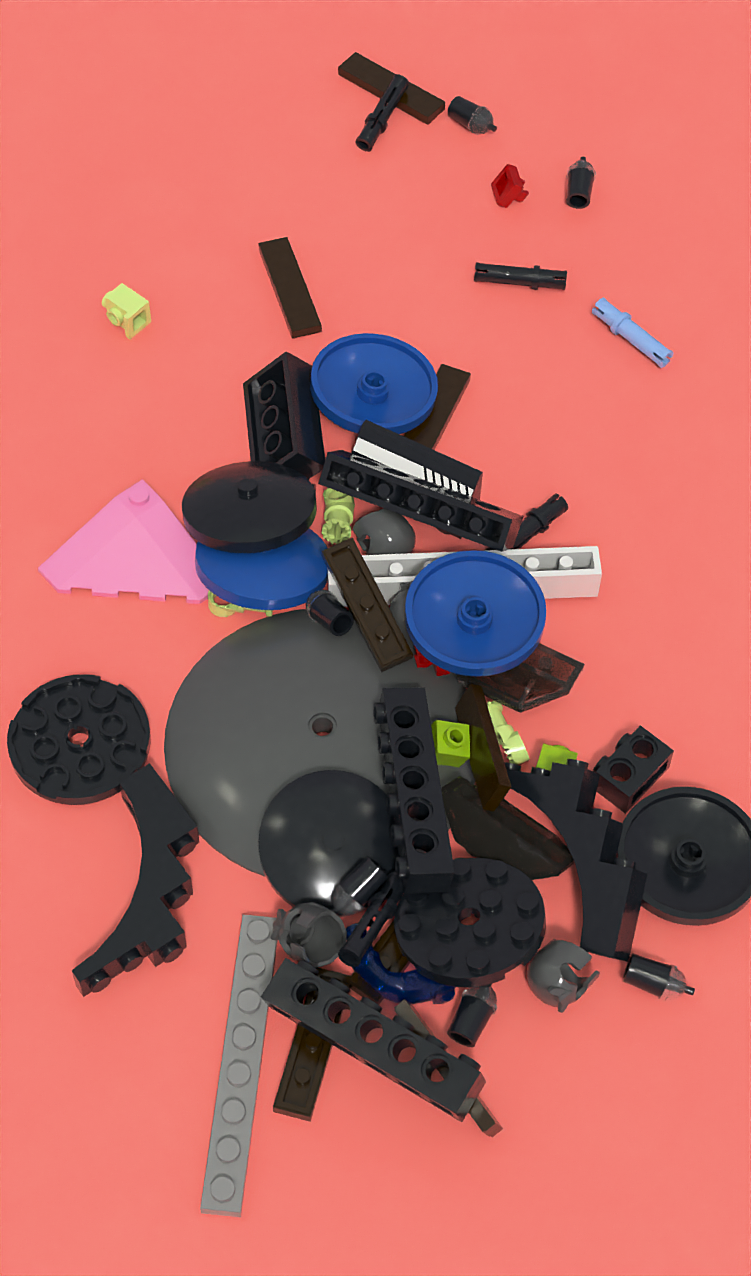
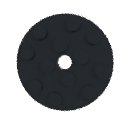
M71 675L47 682L30 693L21 702L22 707L14 720H11L9 724L7 748L16 775L33 793L46 800L60 804H90L119 793L121 791L119 782L143 768L150 751L151 734L149 721L142 704L126 687L121 684L117 686L103 681L101 676ZM84 733L89 738L84 742V746L81 747L79 744L70 742L73 735Z
M456 858L453 860L455 874L449 892L402 895L394 918L395 933L400 952L403 957L405 956L415 966L416 972L439 984L453 987H478L505 979V973L513 970L520 964L525 966L537 953L544 939L546 914L540 891L526 874L500 860ZM471 913L479 919L473 925L461 923L462 920L470 917Z

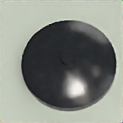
M262 461L233 463L211 470L195 480L186 490L182 499L183 521L190 535L210 548L230 553H257L284 546L299 538L309 529L317 511L314 487L303 474L281 464Z
M324 770L306 774L285 786L269 804L261 822L258 840L260 863L268 882L275 892L292 907L302 903L313 902L332 910L347 893L339 883L367 856L377 862L388 875L391 872H395L396 857H399L398 847H392L391 826L394 824L393 815L387 814V794L373 782L362 776L338 770ZM353 899L337 916L346 917L366 910L368 905L366 903L362 906Z
M673 787L660 790L645 797L627 814L623 821L616 858L635 862L636 870L648 874L641 902L643 908L669 922L700 926L726 920L738 913L751 900V819L734 802L718 793L702 788Z

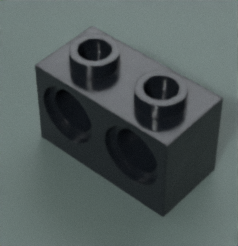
M641 725L632 734L626 733L623 735L615 747L616 751L610 757L603 756L593 769V772L600 775L596 792L625 814L669 769L674 753L672 748ZM635 754H644L648 758H640L637 757ZM619 776L624 778L626 781H617L612 777Z

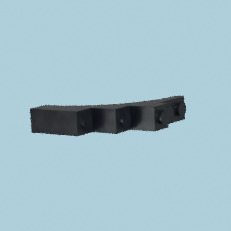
M567 759L566 765L552 762L551 771L532 767L531 773L521 772V766L504 762L511 789L528 798L549 817L564 838L575 862L582 890L583 927L580 947L591 954L629 962L648 874L636 870L635 862L616 858L623 823L611 819L612 812L593 808L600 775L588 770V763L574 759Z
M150 763L119 782L122 799L136 822L141 838L142 858L139 881L130 906L115 931L94 954L72 970L75 986L83 997L91 992L96 993L103 990L110 984L112 978L123 971L130 972L136 969L147 956L153 965L157 967L163 962L169 963L174 961L187 947L185 932L169 909H177L183 906L190 896L193 895L191 877L176 857L188 855L200 843L198 826Z

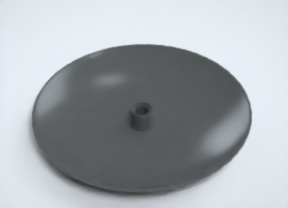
M310 609L284 612L257 620L238 629L212 647L194 665L177 691L169 711L164 740L165 766L170 787L176 799L198 826V834L213 849L239 866L266 877L260 863L258 850L261 822L271 801L289 783L313 772L338 770L362 776L373 782L386 794L390 793L389 784H383L382 764L385 762V755L379 754L378 733L381 732L380 724L374 723L373 716L374 703L380 702L383 688L425 687L431 724L436 720L459 723L455 707L467 690L458 674L452 672L448 675L436 676L433 664L426 668H417L414 655H416L414 648H410L413 653L412 659L381 672L355 620L349 632L342 636L333 635L329 630L316 622L310 615ZM323 731L329 733L325 736H320L316 734L318 732ZM469 759L459 768L438 765L448 830L453 826L465 808L474 788L475 779ZM416 849L419 852L425 853L423 850Z

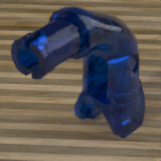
M358 923L352 924L346 928V940L349 938V936L351 935L355 926ZM367 929L365 930V932H364L363 935L361 936L362 939L365 937V935H366V933H367ZM372 944L363 956L360 965L352 967L377 993L395 1004H399L404 999L410 1004L432 1001L433 1004H444L455 996L454 989L456 987L431 981L416 972V969L408 972L388 971L382 964L379 953L374 951Z

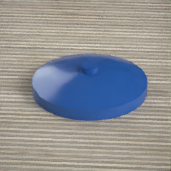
M362 333L339 338L319 352L311 370L310 391L319 410L333 423L346 430L359 434L363 422L368 420L397 434H402L416 428L428 418L435 405L438 380L429 360L410 344L387 335Z
M308 529L299 538L284 546L257 553L224 552L210 548L198 541L195 552V569L205 587L229 603L256 610L288 609L310 601L325 587L328 581V570L321 556V551L327 549V546L311 529Z
M471 550L455 552L440 557L419 572L407 593L405 623L410 639L426 659L452 673L465 676H489L508 671L521 664L534 652L544 632L546 602L539 584L520 564L496 553Z

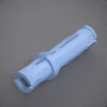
M604 297L595 303V306L599 309L593 307L592 314L610 326V331L613 334H620L660 368L665 367L670 362L667 356L672 358L674 352L632 321L629 313L621 312Z

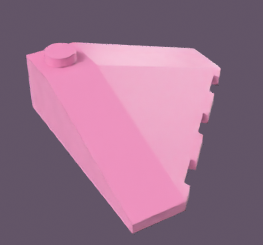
M143 479L114 497L38 567V572L57 593L71 594L72 588L92 589V596L118 598L119 591L139 593V600L166 602V595L186 596L187 603L201 604L208 599L209 590L201 582L195 569L197 544L166 503Z

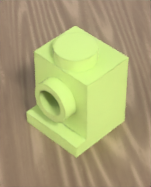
M121 283L103 297L102 306L107 310V318L113 325L125 329V336L128 339H132L151 323L149 301L125 284Z

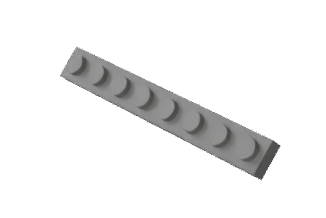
M242 915L200 1207L201 1214L241 1218L269 1006L263 1001L261 995L273 978L278 940H271V934L274 930L273 923L277 919L274 917Z

